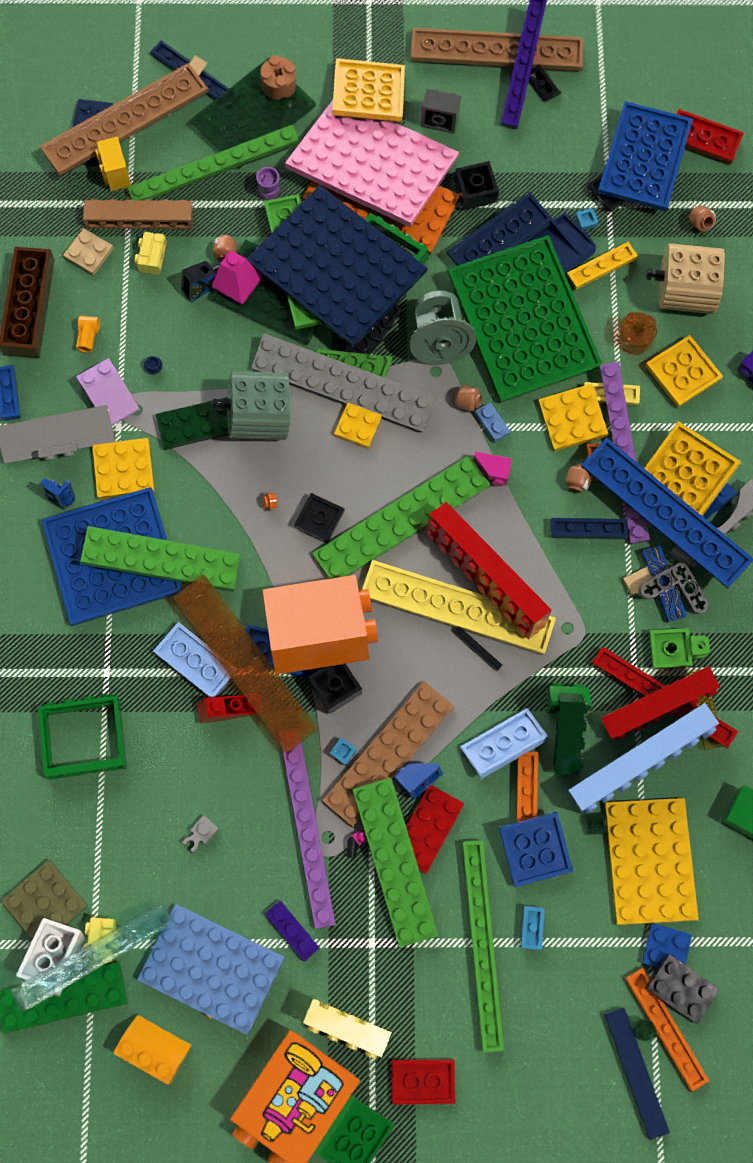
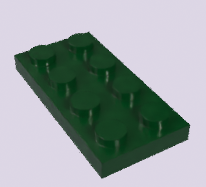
M212 401L156 414L164 450L229 435L227 410H221V407L213 410Z

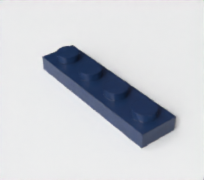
M551 518V538L627 539L628 537L627 519Z

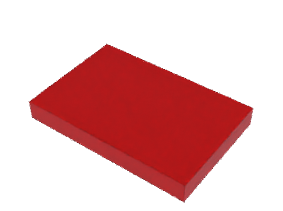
M392 1060V1105L456 1104L455 1060Z

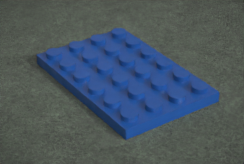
M625 101L598 193L667 211L693 119Z

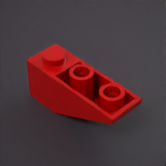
M259 694L205 698L197 704L200 723L220 722L263 713Z

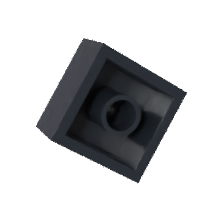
M490 161L455 168L454 182L463 210L497 203L499 189Z
M346 664L323 667L308 677V683L329 714L362 694V687Z

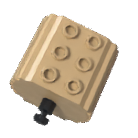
M668 243L663 255L661 270H656L653 273L652 269H648L646 274L647 280L655 277V281H659V309L715 314L720 305L723 291L724 249Z

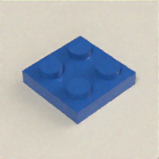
M651 923L642 964L658 968L665 955L669 953L686 965L692 934Z

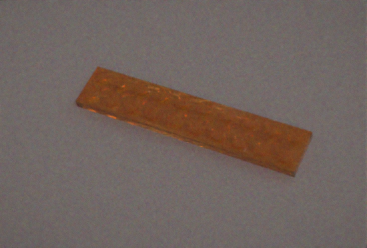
M203 574L173 597L286 753L290 752L319 729L280 675L275 674L274 667L206 575Z

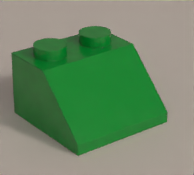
M554 683L547 689V713H557L559 693L583 694L584 700L588 702V711L592 707L589 687H583V684H572L569 687L561 683Z

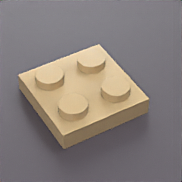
M83 228L63 254L65 260L94 276L114 250L112 244Z

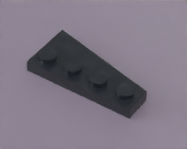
M395 304L354 348L342 338L336 341L337 346L343 352L372 354L402 313V309Z

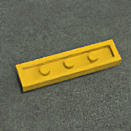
M627 242L573 269L566 276L574 289L577 290L636 260L638 255L630 243Z

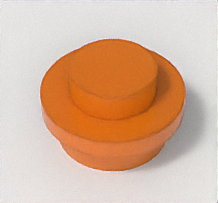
M266 492L265 496H263L264 508L267 507L268 511L277 508L275 493Z

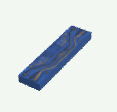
M661 545L641 552L652 577L669 568ZM661 576L659 583L662 586H667L668 579L665 576ZM676 585L657 595L667 622L687 616Z

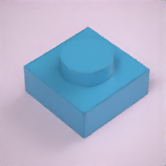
M593 208L576 212V220L583 230L598 227L599 222Z
M340 738L329 754L346 766L357 751V748L343 738Z

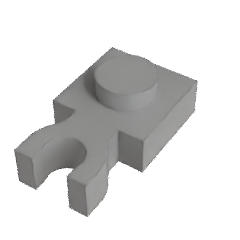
M204 815L191 828L194 834L185 838L182 843L187 845L188 842L193 841L194 847L191 848V851L195 853L199 843L202 841L206 844L219 828Z

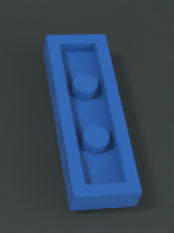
M14 365L0 367V416L2 421L21 418Z

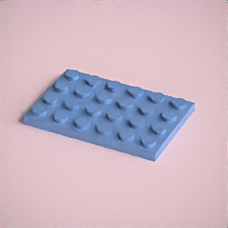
M175 904L137 980L249 1035L285 957Z

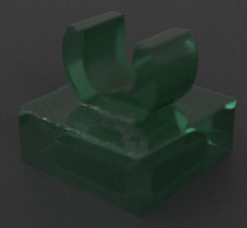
M606 813L585 815L587 835L608 834Z

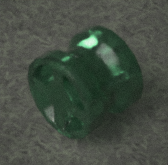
M641 1019L634 1023L633 1032L638 1040L648 1041L654 1038L656 1028L650 1020Z

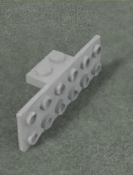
M107 405L0 426V449L4 463L35 457H44L45 460L56 458L55 455L63 453V457L74 455V451L115 441Z

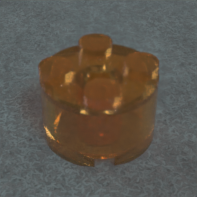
M630 312L627 314L617 334V342L626 353L640 355L651 348L657 334L655 318L641 312Z

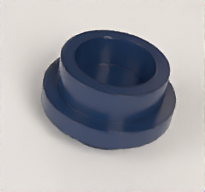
M150 356L145 360L144 368L149 374H157L162 370L163 364L160 358Z

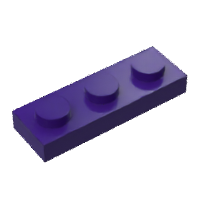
M281 900L265 913L304 962L320 949Z

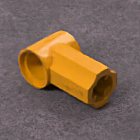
M79 316V333L76 344L78 351L82 353L93 351L95 335L98 334L100 327L99 317Z

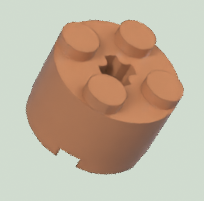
M273 55L261 68V84L264 93L268 97L281 100L283 97H290L296 89L295 65L286 58Z

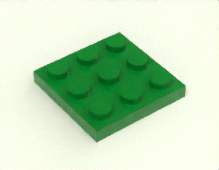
M351 1095L314 1152L329 1163H371L395 1124Z

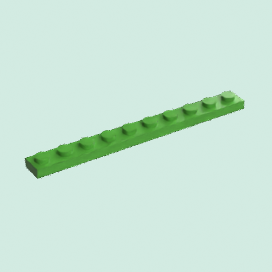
M293 125L129 186L128 190L134 201L151 200L298 144L299 139Z
M483 840L463 842V854L482 1051H504Z

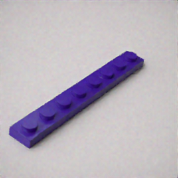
M529 0L501 121L502 126L518 129L547 0Z

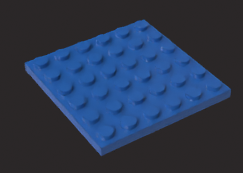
M152 487L41 519L71 626L183 593L181 584L177 581L80 564L88 526L167 540Z

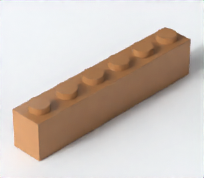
M114 199L84 200L83 221L86 229H193L194 210L192 201L187 200L152 201L147 199L144 201H134L128 199L126 201H117Z

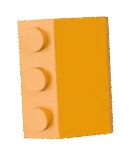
M137 1015L123 1034L113 1054L169 1085L174 1080L192 1045Z

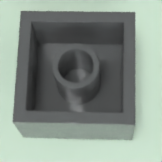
M427 89L422 105L421 127L455 134L459 119L461 96L454 93L441 92L436 89Z

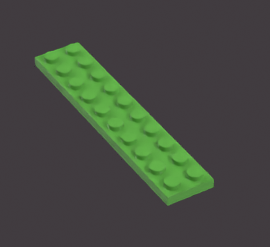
M469 455L312 553L313 557L328 579L349 576L426 528L429 514L445 502L453 509H456L488 489L491 484Z

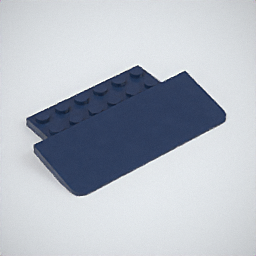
M529 192L449 249L447 255L456 266L549 235L566 275L591 257L596 251V245L587 233L565 212L553 220L532 193Z

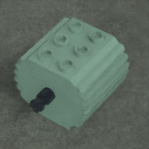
M230 371L227 399H221V402H218L217 399L212 400L213 410H217L218 407H221V410H227L229 438L287 439L290 426L288 373Z

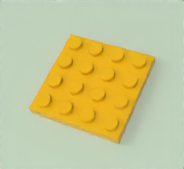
M336 58L332 115L402 122L405 65Z
M678 421L644 469L703 516L740 466L741 461Z

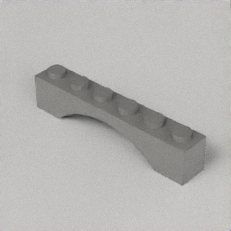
M753 478L737 493L730 518L717 528L724 535L730 530L732 532L736 531L741 526L739 522L743 519L747 521L753 515ZM677 546L670 552V555L675 560L677 559L679 563H684L692 568L697 565L695 561Z

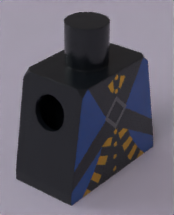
M203 261L182 270L181 290L190 302L213 290L212 284L220 265L211 267L207 261Z

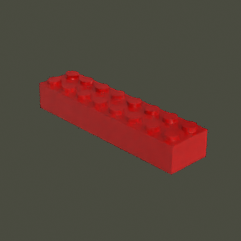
M447 502L429 514L426 527L427 537L439 546L443 554H447L451 558L452 563L464 572L469 581L475 583L479 592L490 599L491 604L503 613L507 621L512 622L516 626L517 631L529 640L546 626L552 611L551 608Z

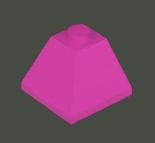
M230 250L220 263L212 288L243 305L261 281L262 276L246 258Z

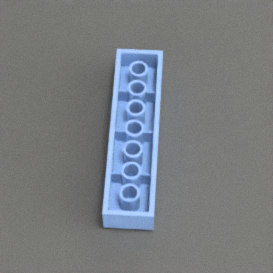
M704 703L569 789L568 795L580 813L585 811L588 814L598 807L597 803L600 801L606 803L615 796L614 792L617 790L621 793L632 785L631 781L634 779L638 782L649 774L648 771L650 769L656 771L666 763L664 760L667 758L673 760L683 752L681 749L686 747L688 750L698 744L700 737L703 736L706 739L716 731L715 727L719 722Z

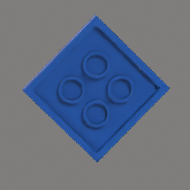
M558 812L499 827L514 887L573 871Z

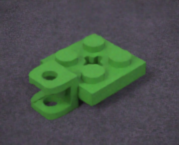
M689 628L649 631L653 670L692 668V659L705 658L710 652L709 638L706 636H690ZM668 644H672V647L676 648L673 654L666 651Z

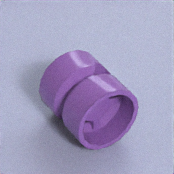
M272 167L260 169L256 175L258 194L264 200L277 198L281 191L279 173Z

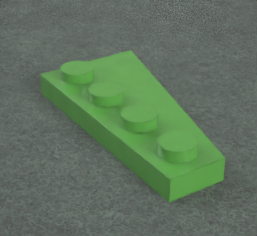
M317 349L316 352L386 378L393 360L392 356Z

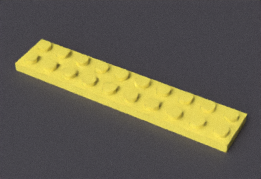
M374 560L371 562L362 590L369 589L372 601L450 626L459 627L463 630L545 655L556 619L549 616L546 626L528 640L517 631L516 626L512 622L505 619L503 613L491 604L487 596Z

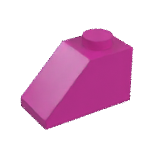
M475 451L473 461L488 482L495 486H506L512 458Z

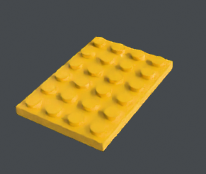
M685 798L604 803L616 925L698 921Z

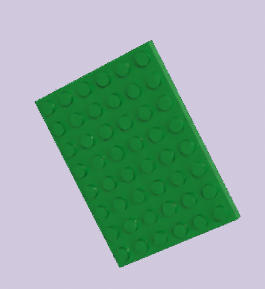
M549 235L448 269L447 273L466 320L474 328L477 347L500 403L601 368L600 365H603Z

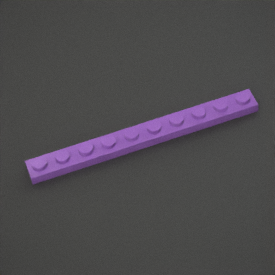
M619 361L600 365L613 442L636 461ZM624 503L631 544L650 541L647 521Z
M299 727L279 731L315 929L335 926Z

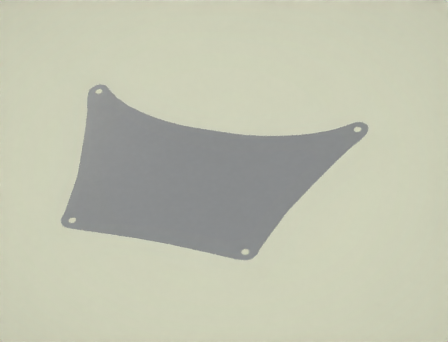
M416 359L390 366L386 376L387 379L433 395L436 399L423 432L382 417L369 449L334 436L347 403L293 383H289L290 426L286 440L229 438V435L172 449L185 458L208 481L232 511L252 541L274 588L326 580L328 577L312 553L328 543L294 527L311 493L345 508V512L329 540L331 542L470 455L473 460L475 451L492 454L473 412L460 409L456 405L454 393L457 389L461 388V385L450 363L433 365ZM433 366L441 368L442 373L439 377H434L430 374V369ZM228 389L186 392L149 391L131 394L136 404L142 406L143 411L140 415L132 414L123 420L162 441L156 418L157 413L212 401L213 399L225 398L228 395ZM490 483L491 485L488 489L454 510L551 608L550 616L556 619L545 655L464 630L503 665L499 670H496L455 633L457 627L371 600L372 612L363 613L364 620L375 619L378 642L368 644L370 660L346 663L362 687V694L329 714L312 689L321 747L320 796L315 816L322 854L325 857L336 856L347 848L348 838L357 831H363L364 826L360 818L355 826L351 827L325 805L322 800L423 682L427 683L454 705V708L404 767L408 764H428L496 700L566 651L579 645L585 636V626L579 612L527 524L508 485L495 486ZM266 492L275 493L277 498V508H273L272 511H268L267 507L264 508L263 496H265ZM426 528L374 560L481 594L475 583L469 581L464 572L452 563L451 558L447 554H443L439 546L427 537ZM371 562L349 575H356L358 590H362ZM566 622L571 623L574 628L573 632L568 635L564 634L561 630L562 624ZM340 738H343L357 748V751L346 766L329 754ZM394 778L393 784L397 794L402 788ZM325 831H331L335 836L331 844H326L322 841V834Z

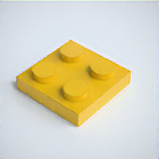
M347 403L334 436L369 449L381 422L382 415Z

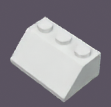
M43 918L16 977L39 990L60 996L86 939L81 930Z

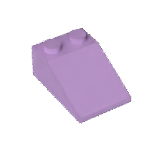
M109 358L76 376L94 407L108 406L112 426L140 410Z

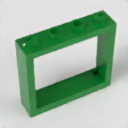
M372 213L365 218L367 222L384 235L415 253V259L423 265L429 259V251L426 245L416 242L409 234L400 232L396 226L389 225L380 216H375Z
M104 694L102 698L88 696L84 697L81 701L67 699L60 704L48 702V704L38 707L44 777L47 780L127 769L121 704L117 695ZM113 706L119 758L53 767L48 716Z

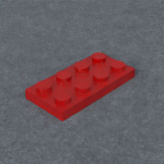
M678 109L677 115L693 119L685 148L732 164L744 132Z
M433 785L427 788L406 826L419 870L424 874H427L465 804Z

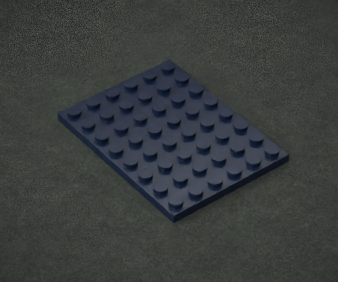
M321 185L247 258L248 262L259 273L353 348L427 272L426 266Z

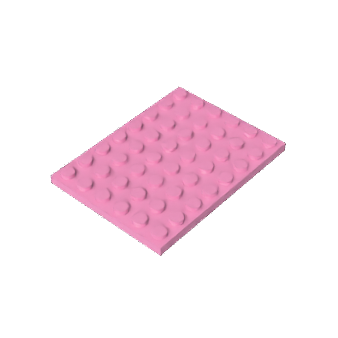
M332 100L285 162V168L411 227L457 160L459 152L393 121L332 115Z

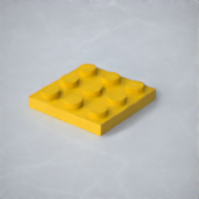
M690 335L645 364L646 368L678 408L723 378V375Z
M592 384L539 399L554 452L608 436Z
M148 438L92 445L97 497L99 500L119 497L152 487L153 493L155 492Z

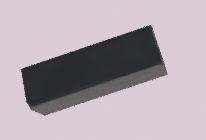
M540 64L531 71L529 81L545 102L562 93Z

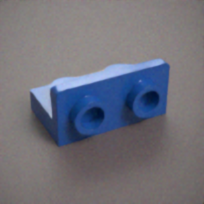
M46 478L40 482L46 498L64 510L74 502L75 493L68 480L61 487L54 480L49 481Z

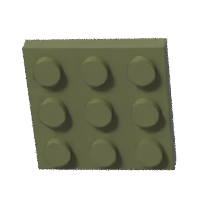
M51 860L44 863L1 900L32 940L43 918L67 926L88 907Z

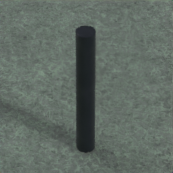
M458 627L455 630L459 637L496 670L503 666L462 628Z

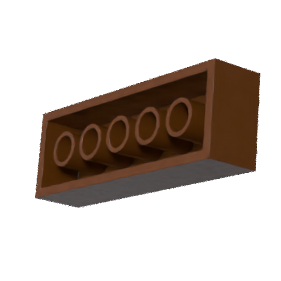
M14 247L0 331V350L3 355L40 358L55 262L51 249Z

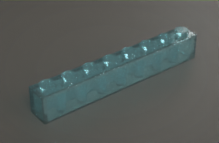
M156 905L12 989L11 993L19 1009L28 1010L171 925L173 921L165 905Z

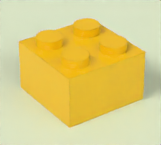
M118 137L98 141L99 149L95 151L105 185L109 184L111 191L131 186Z

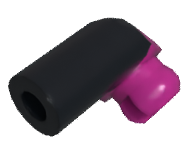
M357 831L348 838L346 857L356 858L357 847L368 841L364 831Z

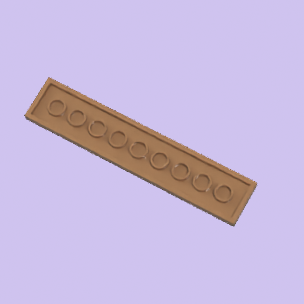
M413 28L411 61L514 67L521 34ZM539 35L532 68L540 64L543 69L582 71L583 37Z
M187 63L42 144L40 150L58 175L61 176L97 156L95 150L99 149L98 141L118 137L120 143L208 93V88L191 65Z

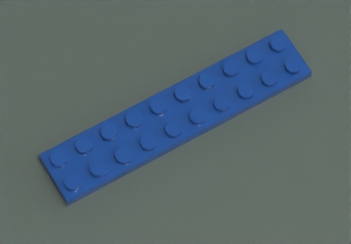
M608 438L581 465L596 480L727 589L753 562V558Z

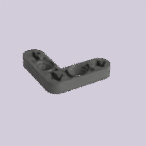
M678 563L643 582L638 588L641 598L651 599L676 585L692 613L701 614L708 609V601L690 569L684 563ZM682 568L683 572L681 575H677L678 569ZM661 576H665L668 579L667 586H662L659 583ZM684 578H688V579H689V580L683 581L682 583L680 582V580H683ZM687 583H690L694 588L691 594L685 591ZM653 585L656 586V588H654V589H652V590L650 591V594H649V593H647V594L644 593V590H646V587L648 588V587H651V586H653ZM696 594L698 595V597L690 599V597L695 596ZM697 602H701L700 608L696 609L695 605H697Z

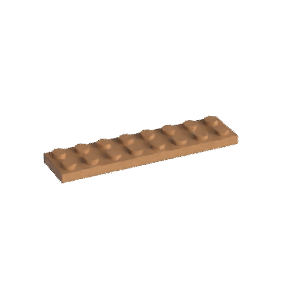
M423 682L322 802L351 827H354L361 816L353 789L387 778H392L393 780L397 772L408 763L451 712L454 705L427 683Z

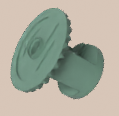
M433 291L423 295L416 301L414 314L417 330L414 331L410 340V350L416 359L427 364L442 365L458 361L471 352L476 343V334L471 324L462 320L459 301L454 294L447 291ZM440 305L439 308H432L433 306ZM441 340H447L444 343H439Z

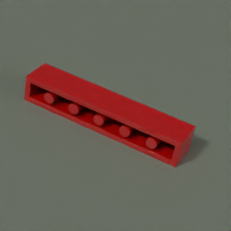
M710 666L609 713L601 717L611 739L616 738L619 741L627 737L626 733L634 730L636 733L646 728L644 724L650 721L655 724L663 720L662 715L676 714L682 711L680 707L688 704L690 707L699 703L698 698L704 695L709 698L717 694V689L720 686Z

